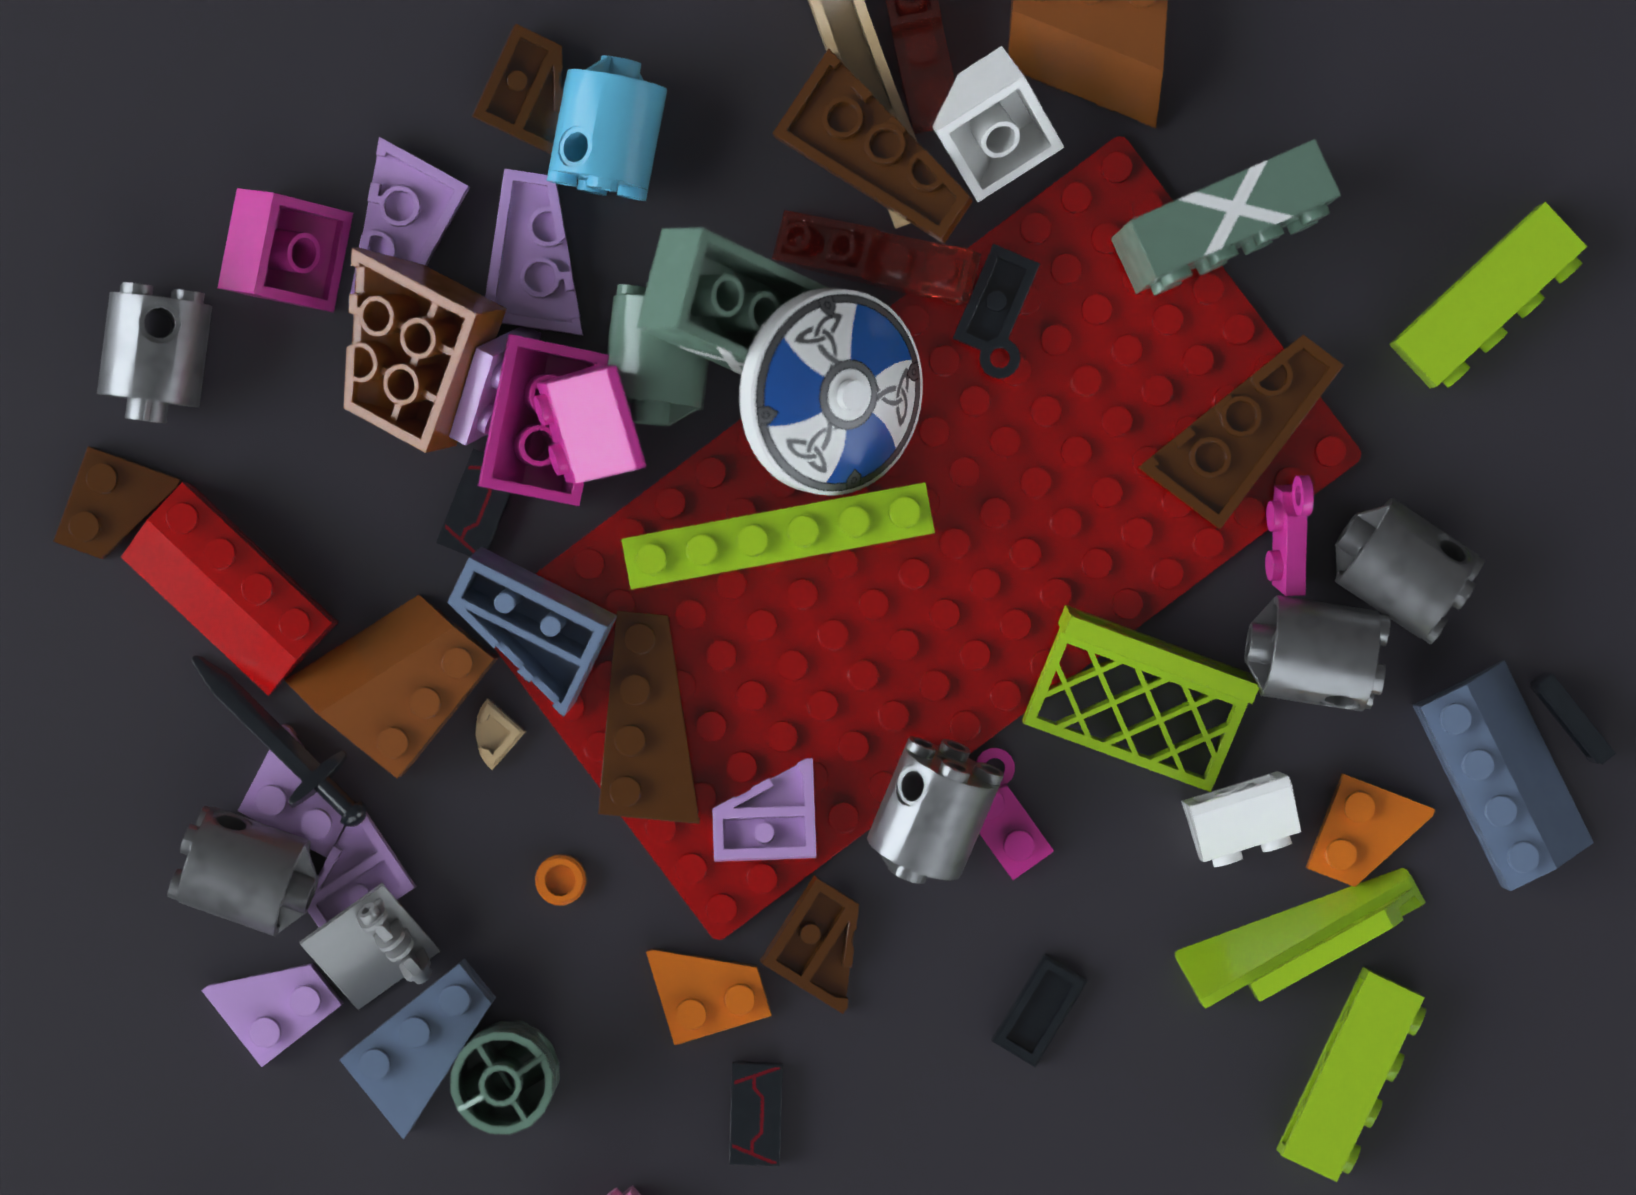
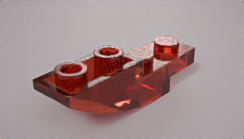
M884 0L913 132L918 134L934 130L932 126L955 81L938 0Z
M784 210L772 259L778 262L871 286L930 299L932 296L969 304L981 258L980 253L970 249L885 233L874 227Z

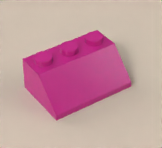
M508 334L478 486L580 506L584 482H566L564 474L558 476L552 466L549 446L555 444L549 425L542 426L536 413L534 397L540 395L536 383L591 366H607L609 355Z

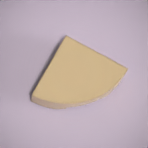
M488 698L477 715L475 736L480 756L486 765L493 770L527 731Z

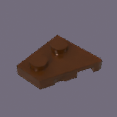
M514 24L471 117L551 155L563 97L561 73L563 71L562 46L518 24Z
M88 446L53 542L99 559H105L122 543V540L133 529L138 528L150 516V513L182 483V480Z
M814 875L764 952L760 962L844 1014L848 1008L847 989L849 972L853 965L854 931L857 929L859 904Z

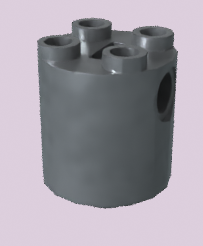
M122 282L120 292H110L97 394L126 398V419L166 424L169 404L188 407L200 406L212 306L203 304L204 293L174 289L171 293V298L152 296L153 286ZM160 311L169 317L171 331L167 337L155 338L147 333L144 327L147 313Z
M1390 498L1381 507L1361 513L1357 512L1342 531L1335 544V582L1382 614L1390 616L1391 620L1418 638L1432 644L1445 627L1448 619L1444 616L1453 606L1459 610L1471 595L1476 585L1472 581L1481 570L1485 560L1394 498Z
M1276 595L1249 626L1244 661L1247 663L1259 686L1260 696L1354 711L1371 709L1374 695H1380L1384 685L1386 667L1385 664H1379L1377 661L1379 646H1386L1388 641L1390 616L1380 615L1376 610Z
M910 736L867 836L870 846L880 854L893 874L906 881L924 884L927 877L942 880L959 879L1004 777V773L992 765L975 762L968 758L971 752L970 749L956 741L943 739L940 746H937L920 737Z
M205 805L199 814L196 825L190 824L184 835L180 853L188 856L183 870L179 868L176 870L167 896L181 904L276 936L283 929L306 914L314 897L319 876L316 874L309 854L310 840L232 812Z

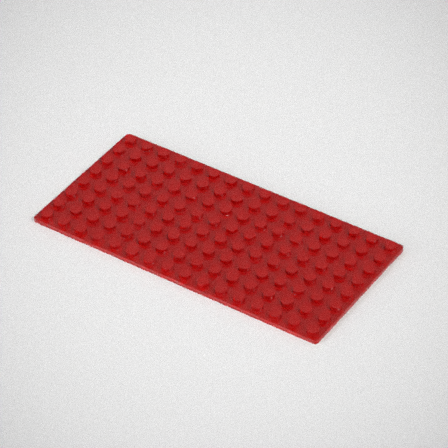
M1117 136L890 306L904 322L915 342L922 368L923 395L918 422L908 446L897 462L874 483L852 493L831 496L814 494L790 487L775 478L760 463L748 442L741 418L535 573L616 615L617 611L669 616L700 824L622 817V819L712 938L716 940L726 938L871 829L910 736L920 737L937 746H940L943 739L953 740L969 748L970 753H972L1024 714L1060 628L1058 621L1065 605L1135 630L1268 530L1266 508L1268 502L1273 501L1274 485H1292L1296 476L1308 475L1311 479L1315 495L1361 459V450L1320 397L1221 529L1215 527L1137 468L1284 350V347L1223 266L1203 275H1199L1197 268L1191 269L1193 275L1182 280L1180 285L1154 296L1151 288L1138 294L1135 293L1111 238L1130 220L1173 202V200L1125 137ZM993 244L1040 263L1008 338L1019 349V367L1012 375L1001 379L990 377L984 372L979 360L981 351L953 339ZM998 348L992 351L990 362L993 366L1004 368L1008 365L1010 357L1006 350ZM926 482L934 534L630 589L621 540L623 538ZM616 620L574 706L564 717L552 706L554 703L532 681L528 683L517 672L519 669L495 647L494 649L600 788ZM1067 644L1059 664L1067 679L1076 675L1092 663L1086 650ZM1057 671L1055 672L1051 685L1061 681L1057 674ZM813 758L817 858L715 862L712 809L733 797L746 793L753 786L764 780L771 779L794 767L801 760Z

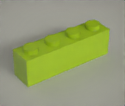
M1544 202L1535 207L1389 345L1430 389L1437 387L1442 382L1449 388L1471 368L1465 362L1469 356L1479 347L1484 353H1487L1507 335L1508 332L1502 326L1512 316L1518 313L1523 319L1545 299L1539 292L1553 278L1561 284L1582 265L1577 256L1587 246L1556 212Z
M1362 967L1276 1148L1282 1157L1335 1182L1338 1181L1342 1172L1347 1174L1351 1172L1361 1150V1146L1357 1145L1356 1141L1363 1127L1371 1128L1380 1113L1383 1101L1377 1097L1385 1080L1393 1082L1401 1069L1405 1055L1399 1051L1407 1034L1415 1036L1424 1020L1426 1008L1421 1005L1425 997L1414 990Z

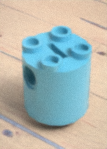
M603 55L600 61L586 70L568 69L546 181L572 187L577 185V190L585 193L607 196V191L617 192V196L646 201L667 88L644 81L640 74L641 63L615 56Z

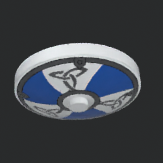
M839 288L811 290L796 296L778 308L763 324L754 338L744 363L740 384V410L744 431L760 463L768 472L784 484L798 490L819 495L831 496L852 493L865 488L882 477L897 462L908 446L921 410L923 378L915 342L904 322L888 305L869 294Z

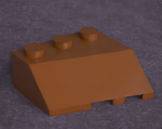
M1011 0L1008 55L1025 77L1060 91H1066L1091 101L1097 106L1112 112H1118L1156 129L1164 67L1168 0Z
M359 247L352 248L351 266L356 267L355 293L349 294L348 313L354 314L352 345L348 346L346 350L344 409L425 453L456 446L458 441L450 438L449 435L476 347L497 337L507 308L426 265Z
M419 594L284 681L321 718L398 779L404 776L496 662L498 657Z

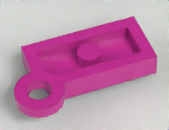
M1308 475L1296 476L1292 485H1274L1273 501H1269L1266 508L1267 526L1269 531L1273 532L1272 551H1267L1265 558L1266 575L1268 580L1272 581V585L1285 596L1306 595L1307 516L1311 515L1314 503L1313 485Z
M989 748L977 757L976 762L987 763L992 758H998L1003 761L1005 770L1003 772L1004 777L979 834L1011 879L1015 880L1054 852V850L1007 786L1015 773V763L1012 756L1003 749Z

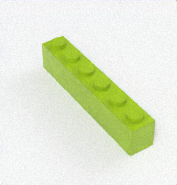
M925 482L633 536L621 540L630 589H637L934 534L935 531Z

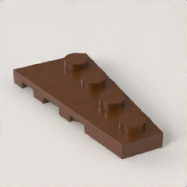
M830 49L827 50L772 133L780 142L945 244L973 202L965 190L908 133L904 126L885 109Z
M1301 335L1137 468L1215 527L1221 529L1344 365L1305 335Z
M617 611L598 814L700 824L669 616Z

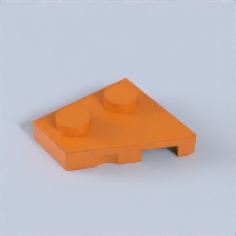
M1342 773L1306 868L1356 887L1431 819L1436 809Z
M657 948L646 951L674 1046L772 1016L757 965L667 952Z

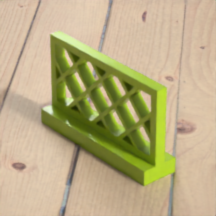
M1065 605L1058 621L1060 628L1023 716V724L1211 792L1248 703L1253 704L1258 693L1259 686L1253 675ZM1070 644L1086 650L1094 667L1066 679L1059 664L1066 645ZM1095 654L1110 660L1099 664ZM1121 664L1133 667L1141 684L1113 696L1103 672ZM1057 671V674L1061 681L1051 685L1055 672ZM1142 671L1157 677L1146 681ZM1098 675L1107 699L1080 710L1070 687ZM1169 681L1181 685L1187 701L1160 713L1150 690ZM1189 689L1203 694L1193 698ZM1065 690L1075 713L1058 721L1038 716L1045 698ZM1145 693L1154 716L1126 727L1117 704ZM1215 699L1233 704L1226 722L1206 730L1197 707ZM1112 707L1121 731L1102 739L1090 735L1084 719ZM1192 710L1201 733L1173 744L1164 722ZM1079 722L1082 731L1068 726ZM1159 725L1168 748L1149 756L1137 752L1131 736ZM1220 735L1214 748L1211 739ZM1126 739L1130 749L1115 743ZM1205 742L1211 754V759L1204 775L1202 776L1184 769L1178 753ZM1172 756L1176 766L1162 760Z

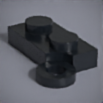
M996 244L992 245L953 339L981 351L979 360L984 372L990 377L1001 379L1009 377L1019 367V349L1008 338L1040 263ZM1001 348L1008 352L1010 360L1007 366L997 368L992 365L990 354L993 350Z

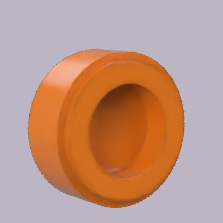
M555 854L548 857L540 864L535 875V885L539 895L548 903L558 906L568 905L576 901L583 893L587 882L586 871L581 862L568 854Z

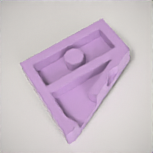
M518 327L476 347L450 431V438L466 446L489 434L508 334L539 340L540 332L533 328Z
M282 724V727L302 745L294 729L287 724ZM269 750L238 812L257 822L308 839L311 843V850L328 857L346 827L340 823L342 817L317 792L303 803L292 808L289 805V798L302 781Z
M813 758L801 760L794 767L771 779L764 780L753 786L746 793L733 797L712 809L715 862L817 858Z
M367 812L361 824L355 827L346 826L336 845L333 846L324 862V866L318 874L317 888L307 911L319 928L381 883L386 886L396 899H399L416 887Z
M313 963L221 983H212L201 990L261 1067L344 1003Z

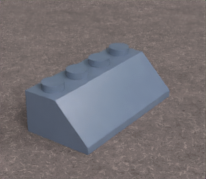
M1501 661L1412 705L1501 887L1509 891L1515 890L1559 868L1594 843L1505 661Z

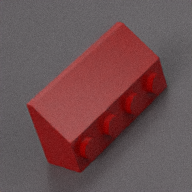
M182 482L146 520L121 556L127 564L268 696L275 691L338 623L326 609L192 483Z

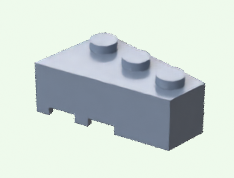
M480 547L468 558L447 602L493 648L497 647L519 669L517 672L528 683L532 681L554 703L552 706L563 717L574 706L618 616L483 547Z
M465 958L340 1059L403 1140L496 999L495 995Z

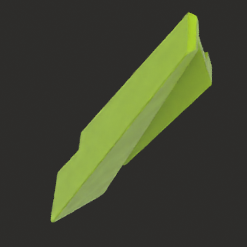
M1399 868L1361 882L1356 887L1350 886L1179 949L1175 953V958L1199 1002L1205 1009L1246 985L1250 987L1255 998L1261 1002L1394 928L1403 921L1402 916L1424 905L1426 902L1410 873L1405 868Z

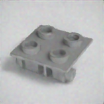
M383 883L299 942L357 1010L402 978L409 982L414 981L416 984L426 982L432 975L430 958L440 952L439 948Z

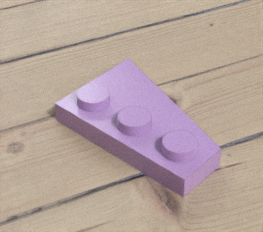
M379 137L376 151L377 158L373 180L370 184L367 213L359 248L427 266L470 187ZM356 267L350 294L355 293Z
M504 169L485 297L507 308L501 324L584 336L558 185L546 181L547 175Z

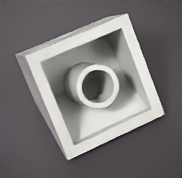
M1002 46L957 75L932 126L977 202H980L1064 148L1026 78Z
M1279 771L1181 801L1198 857L1203 862L1212 860L1214 867L1240 861L1243 859L1242 850L1261 845L1262 852H1269L1292 844L1290 835L1301 832L1290 778Z

